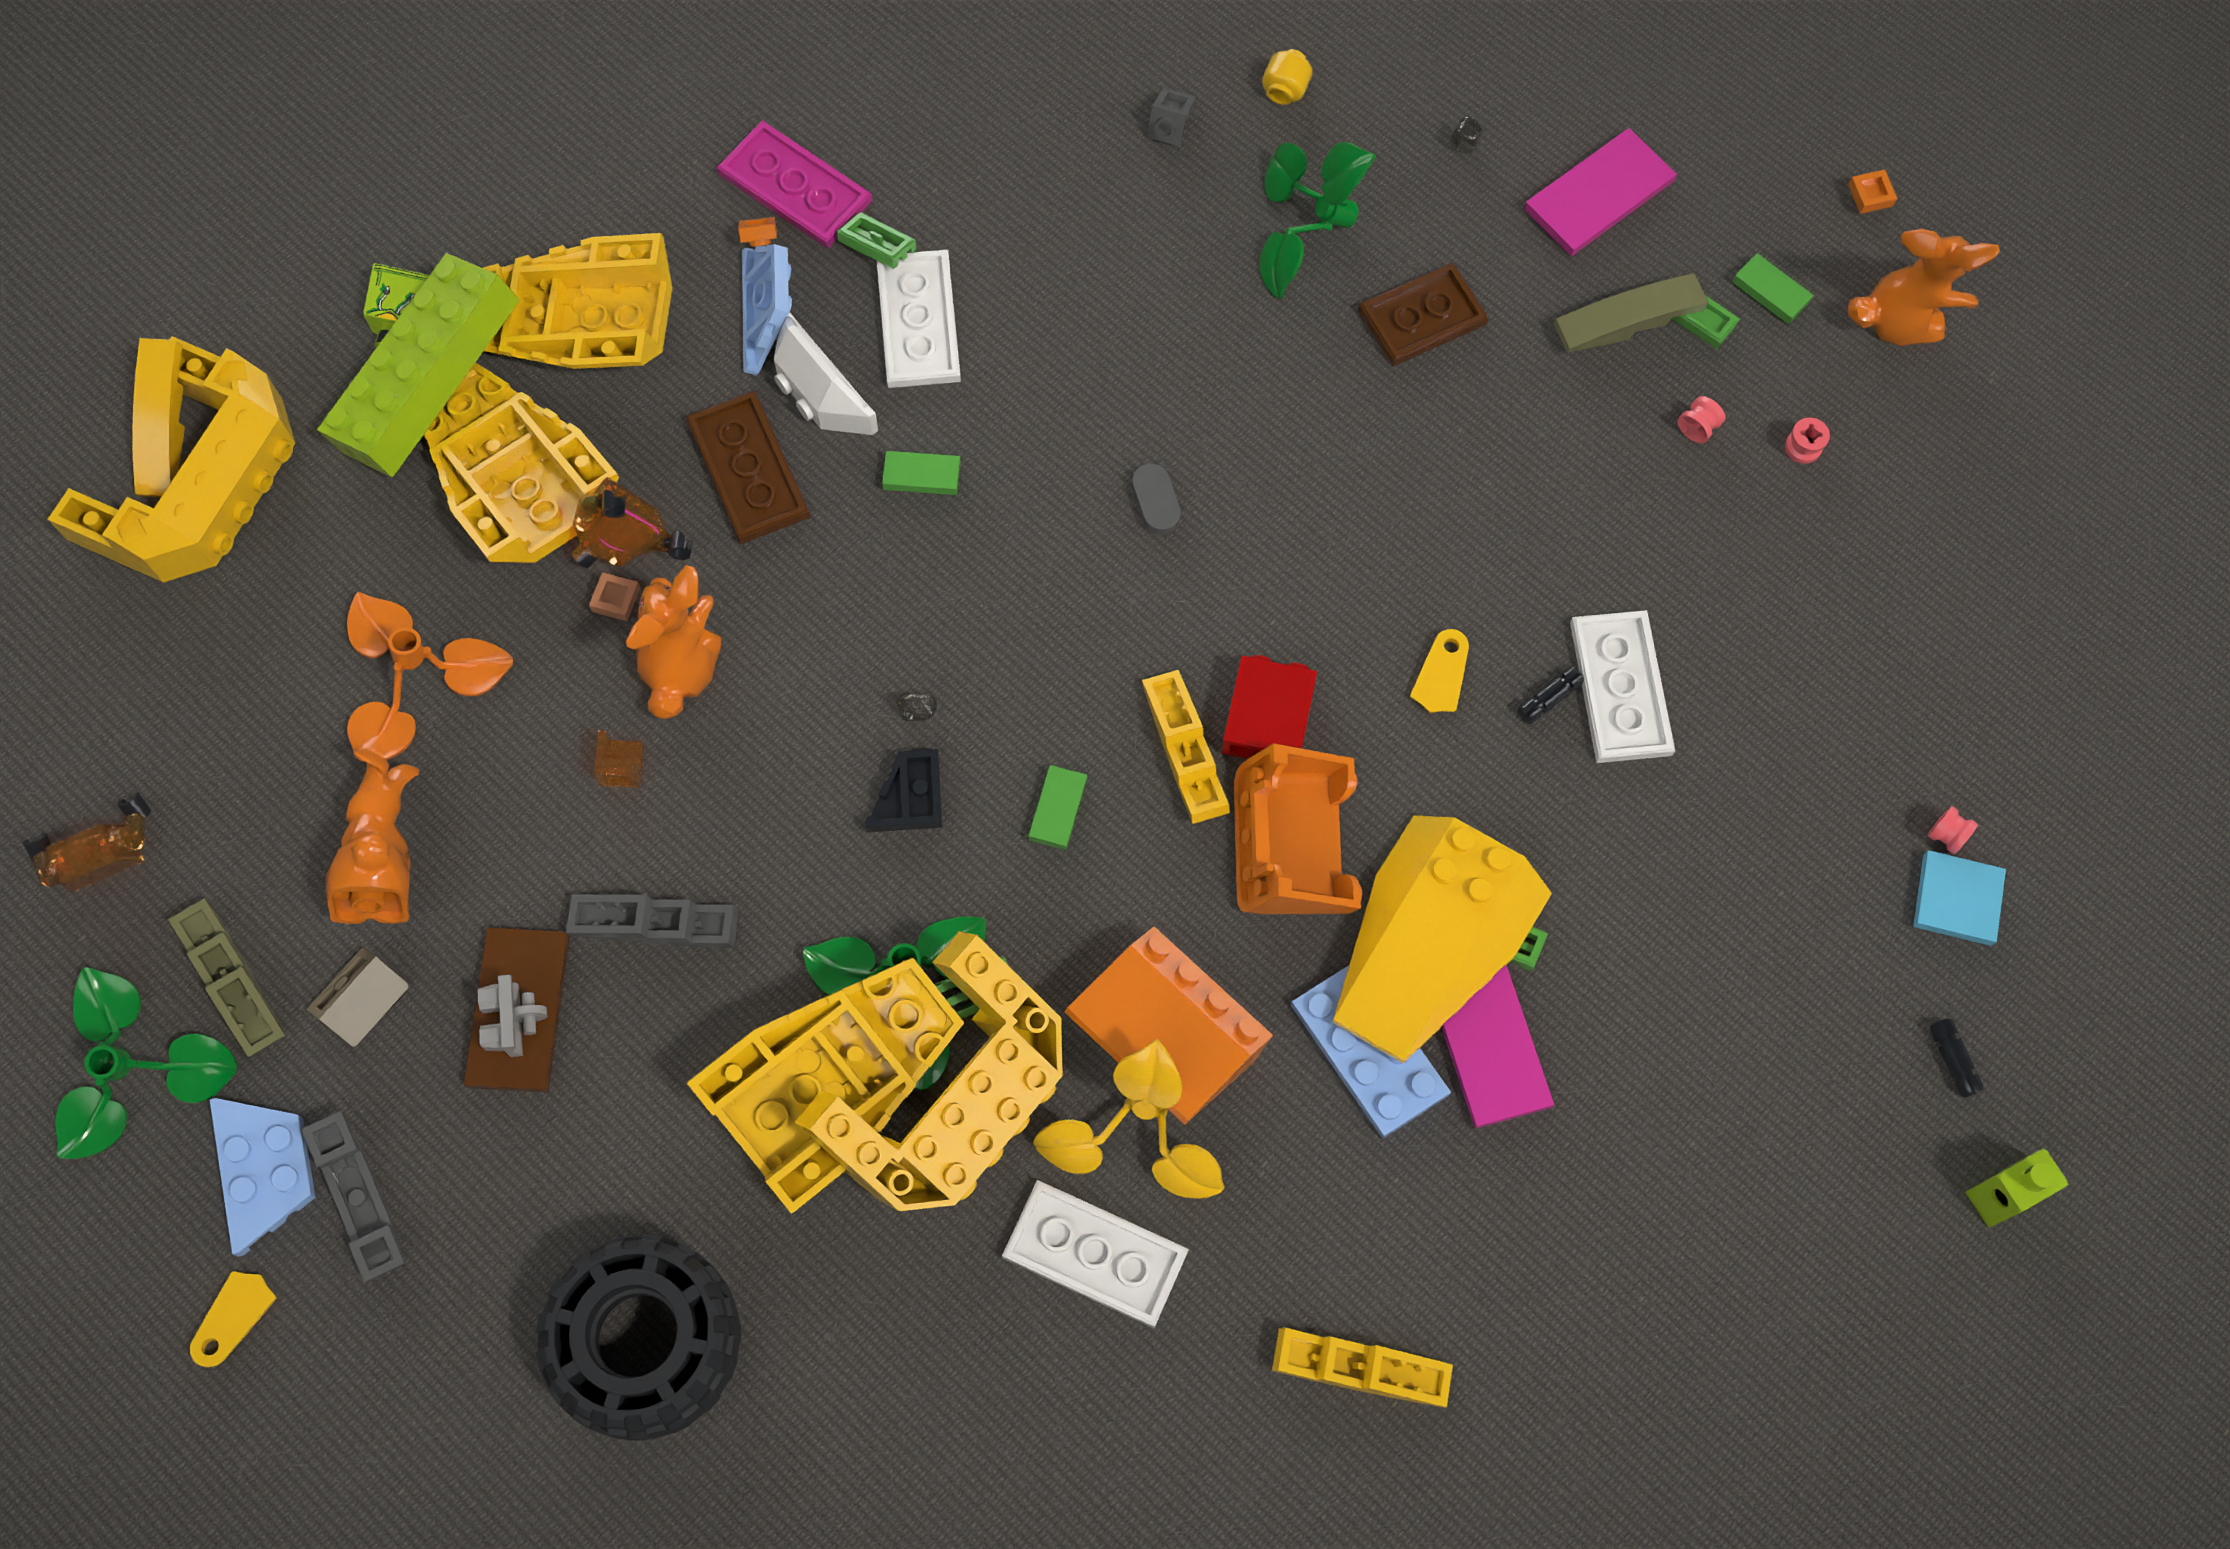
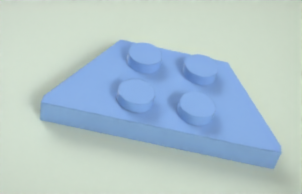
M772 244L766 247L756 246L755 250L750 248L742 250L743 372L759 374L791 310L792 298L788 295L791 265L788 264V248Z
M214 1098L210 1099L230 1242L232 1254L239 1257L249 1252V1246L268 1231H275L286 1222L287 1217L292 1212L301 1210L316 1196L308 1146L301 1130L304 1128L302 1117L292 1113Z

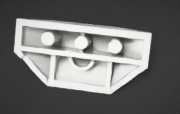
M789 312L779 331L774 355L777 371L774 379L785 395L791 393L797 400L796 406L802 416L807 421L813 419L820 429L868 435L878 432L876 413Z

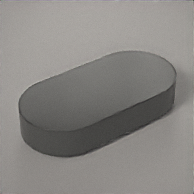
M1145 464L1139 467L1133 475L1132 489L1144 525L1154 534H1170L1179 526L1181 517L1180 506L1167 471L1157 464Z

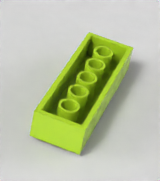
M446 253L328 413L317 431L341 453L393 478L520 300L498 274Z

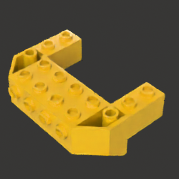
M173 336L169 340H177L183 345L177 380L184 386L183 395L219 411L155 508L127 497L118 510L68 488L48 518L49 522L66 540L163 583L217 566L222 556L231 550L234 538L242 525L251 519L254 507L262 494L271 488L274 476L282 463L287 462L291 457L293 446L295 445L283 399L266 373L227 348L220 357Z
M958 932L932 963L980 1008L971 1020L990 1038L905 1139L899 1143L877 1133L839 1096L822 1090L795 1121L801 1129L846 1169L845 1173L879 1201L898 1211L956 1205L959 1200L967 1198L977 1185L976 1180L986 1168L997 1163L1003 1154V1147L1012 1136L1018 1135L1026 1128L1030 1121L1029 1116L1039 1104L1046 1102L1056 1090L1055 1084L1063 1076L1061 1017L981 938L974 934Z

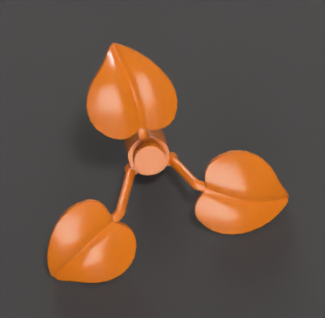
M357 592L351 603L347 620L350 643L359 654L368 658L381 657L390 649L392 660L395 664V677L391 708L382 702H369L359 706L350 716L347 732L353 751L368 749L388 760L402 753L411 744L416 732L415 720L410 714L398 711L401 700L402 673L404 670L417 668L424 658H427L438 669L446 670L444 675L445 683L452 691L464 696H478L491 690L513 665V657L492 643L479 639L462 638L446 645L443 653L445 662L440 661L432 653L430 647L422 646L419 633L413 629L412 617L404 607L392 601L374 598Z

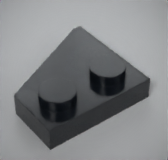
M938 749L899 751L891 767L892 772L878 794L879 799L871 816L868 815L865 822L866 831L883 832L943 828Z

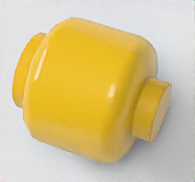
M1290 49L1273 54L1262 78V85L1266 95L1273 102L1281 105H1288L1291 102L1294 103L1301 100L1313 75L1312 67L1306 60L1305 55L1298 50Z

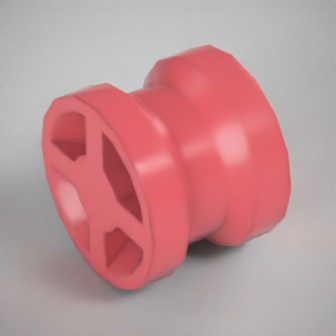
M1699 396L1692 402L1691 410L1683 412L1677 422L1681 432L1687 438L1696 443H1705L1711 437L1712 430L1719 428L1726 418L1723 409L1718 403L1708 397Z
M1812 417L1799 420L1786 439L1785 449L1788 456L1795 462L1802 464L1816 461L1829 442L1830 433L1828 427L1819 419ZM1807 436L1812 438L1813 443H1811L1809 439H1807Z
M1951 805L1938 819L1927 837L1933 841L1940 840L1946 845L1947 851L1955 855L1973 834L1978 824L1973 820L1963 819L1959 816L1958 809Z

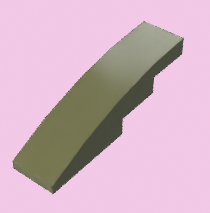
M1692 273L1625 291L1556 318L1553 323L1567 353L1630 340L1637 331L1666 326L1672 317L1701 312L1709 302L1695 274Z
M204 898L169 918L168 921L188 951L186 953L207 986L205 990L247 1057L253 1056L286 1036L259 984L209 900Z

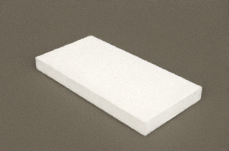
M948 250L907 253V258L904 261L898 259V266L895 269L877 261L888 388L961 382Z
M1647 610L1572 617L1570 625L1579 672L1584 676L1582 689L1596 763L1672 756L1675 752Z
M1037 1180L1002 1254V1258L1155 1328L1189 1249Z

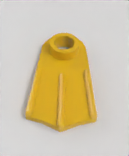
M1447 629L1437 635L1410 694V698L1422 705L1428 713L1455 712L1457 709L1469 650L1468 640L1462 632L1455 629ZM1447 642L1454 643L1457 646V651L1453 653L1446 651L1444 644Z
M231 1272L191 1342L190 1354L198 1365L214 1367L221 1364L276 1300L277 1297L269 1289L262 1275ZM211 1341H217L219 1344L217 1352L213 1355H206L205 1348L207 1344Z

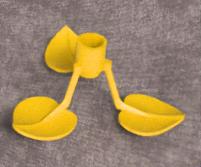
M1158 1039L1152 1041L1143 1049L1126 1056L1117 1064L1113 1074L1114 1083L1118 1090L1127 1098L1124 1106L1100 1135L1093 1137L1092 1129L1085 1122L1060 1120L1040 1130L1033 1142L1036 1150L1061 1170L1074 1174L1089 1173L1099 1167L1103 1159L1102 1150L1097 1145L1105 1142L1132 1109L1134 1114L1141 1119L1150 1120L1155 1116L1158 1118L1159 1150L1164 1157L1154 1161L1152 1172L1157 1182L1164 1189L1185 1198H1207L1221 1193L1225 1188L1220 1166L1207 1150L1197 1145L1180 1144L1173 1147L1170 1151L1167 1146L1166 1115L1168 1110L1166 1108H1170L1178 1103L1183 1086L1174 1061Z

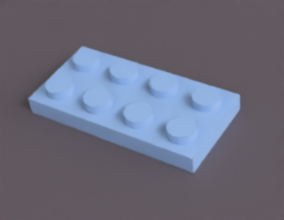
M1347 966L1293 1000L1291 1007L1378 1134L1384 1139L1448 1097L1451 1091L1420 1048L1403 1064L1332 1022L1349 968Z

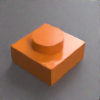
M1885 169L1853 176L1848 183L1860 214L1893 207L1898 199Z
M775 217L739 221L738 229L741 243L749 242V245L754 247L764 246L771 243L770 239L777 238Z

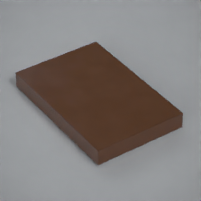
M1453 262L1359 303L1358 307L1360 315L1393 367L1487 325L1489 319Z

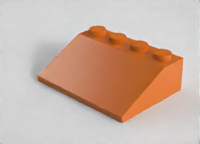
M1156 927L1151 928L1132 943L1065 1010V1013L1118 1063L1126 1056L1143 1049L1152 1041L1158 1039L1174 1061L1183 1086L1178 1103L1167 1109L1184 1125L1250 1067L1273 1037L1263 1025Z

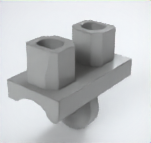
M511 975L498 976V984L478 989L480 1011L482 1013L500 1011L499 1024L480 1026L481 1047L485 1051H505L510 1057L523 1056L521 1022H523L525 1035L536 1034V1021L547 1018V1007L535 1005L534 993L532 992L522 994V1006H520L519 984L512 982Z

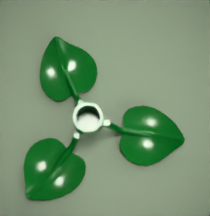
M1339 142L1333 146L1324 159L1321 168V176L1325 181L1321 185V189L1324 191V195L1299 182L1305 174L1308 165L1306 155L1299 146L1292 143H1282L1275 149L1274 156L1269 161L1264 180L1265 192L1268 198L1277 203L1285 202L1290 198L1295 188L1317 200L1315 212L1322 221L1320 223L1289 227L1286 229L1285 234L1274 232L1265 242L1260 255V273L1265 286L1275 297L1283 299L1284 291L1298 272L1303 259V243L1296 233L1320 229L1330 231L1333 225L1347 229L1355 223L1358 217V205L1355 201L1347 199V197L1368 171L1376 158L1375 154L1350 142Z
M963 916L933 923L920 934L917 940V948L907 943L894 946L888 954V959H882L881 965L875 971L873 969L876 960L873 950L868 943L855 937H839L818 945L805 947L803 950L804 961L812 981L824 994L829 996L912 957L920 967L922 965L925 968H930L934 965L932 962L958 932L977 935L985 942L986 919ZM934 965L936 972L941 977L948 979V977ZM949 1043L931 1067H928L918 1080L914 1089L926 1091L941 1079L949 1061Z
M88 967L83 968L74 990L73 1016L75 1025L81 1035L90 1041L99 1042L98 1046L92 1048L86 1055L84 1065L87 1073L91 1077L96 1078L95 1084L102 1088L103 1094L97 1088L85 1086L70 1091L61 1100L55 1118L57 1157L61 1159H79L93 1156L111 1147L122 1136L126 1128L128 1113L124 1105L110 1100L113 1091L108 1081L123 1079L131 1068L170 1070L166 1078V1084L170 1093L180 1101L200 1103L217 1095L235 1076L238 1064L234 1055L223 1043L212 1037L201 1034H188L175 1039L169 1047L170 1063L131 1060L127 1051L111 1046L121 1037L119 1029L131 1026L139 1016L141 997L137 988L123 977Z

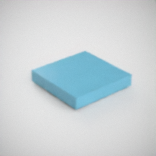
M1928 850L1923 854L1913 927L1989 946L1994 945L1997 942L2006 869Z

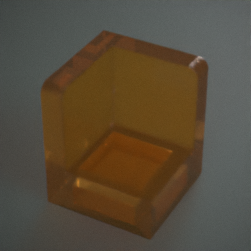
M598 730L594 775L600 786L640 788L644 745L641 741L612 740L607 730Z

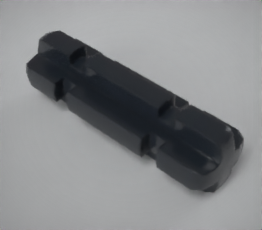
M1569 666L1560 673L1561 676L1555 677L1537 691L1533 698H1528L1519 706L1517 712L1527 724L1534 723L1541 717L1542 713L1548 712L1567 697L1569 692H1573L1582 685L1584 676L1575 666Z
M1950 1018L1943 1019L1931 1025L1930 1031L1935 1042L1940 1041L1942 1045L1938 1048L1951 1076L1956 1077L1958 1080L1955 1085L1962 1097H1970L1984 1090L1979 1075H1974L1972 1072L1975 1067L1962 1039H1957L1955 1035L1959 1032L1953 1020Z

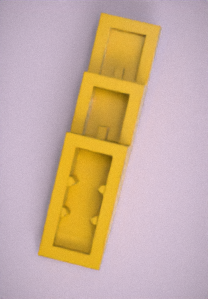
M139 339L133 400L134 488L137 496L162 497L179 471L185 426L179 423L184 386L177 381L183 347L177 340Z
M1179 670L1142 680L1163 748L1192 824L1230 813L1228 800L1216 774V764L1203 736L1202 723Z
M1279 1328L1272 1371L1361 1392L1445 1408L1448 1402L1453 1364L1377 1345L1367 1346L1331 1336L1321 1337L1289 1328Z

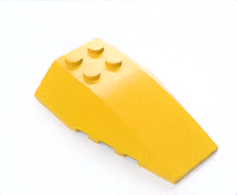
M661 233L591 237L580 240L581 245L566 249L564 245L549 249L550 254L532 259L529 255L515 258V263L508 266L500 267L497 263L483 267V269L498 274L520 300L484 351L572 369L645 365L663 352L672 294V283L663 235Z
M476 362L424 433L430 447L429 451L439 473L442 488L446 493L450 511L489 562L536 563L600 520L602 508L588 510L585 507V502L602 498L604 490L613 492L619 479L616 471L578 427L571 423L566 424L559 419L556 413L548 408H541L533 402L531 397L523 392H516L510 387L509 383Z
M1413 816L1376 874L1332 1022L1404 1064L1452 1015H1455L1479 989L1481 990L1503 966H1506L1515 957L1550 898L1551 891L1525 856L1457 818Z
M912 957L754 1029L690 1079L687 1084L709 1112L719 1118L763 1173L765 1182L792 1214L846 1171L836 1159L795 1123L822 1090L839 1096L877 1133L881 1132L905 1097H908L917 1085L918 1080L928 1067H931L964 1022Z

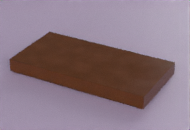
M755 390L686 416L688 425L740 545L810 518L809 510Z
M487 927L478 989L498 984V976L511 975L512 982L519 984L520 1006H522V994L532 992L534 993L535 1005L547 1007V1018L536 1021V1034L533 1035L524 1034L523 1022H521L523 1056L510 1057L505 1051H485L480 1045V1026L499 1024L500 1011L482 1013L479 1009L477 993L464 1086L466 1088L549 1093L570 935L566 932Z

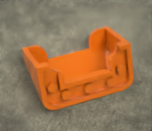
M1273 743L1239 766L1234 779L1237 902L1242 912L1251 914H1350L1361 909L1362 888L1355 876L1342 874L1339 804L1346 801L1355 792L1357 787L1354 758Z

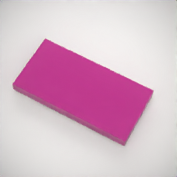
M763 120L717 167L718 175L827 249L838 239L837 231L859 212L862 213L873 201L872 193Z
M1628 128L1526 201L1524 210L1572 257L1672 184L1677 174Z
M1507 965L1503 966L1481 990L1479 989L1455 1015H1452L1441 1026L1475 1129L1550 1109L1554 1106Z

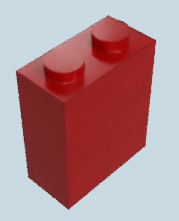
M1262 655L1241 656L1221 754L1249 759L1273 743L1302 749L1317 671L1310 670L1308 666L1301 663H1289L1286 665L1272 662L1271 659Z

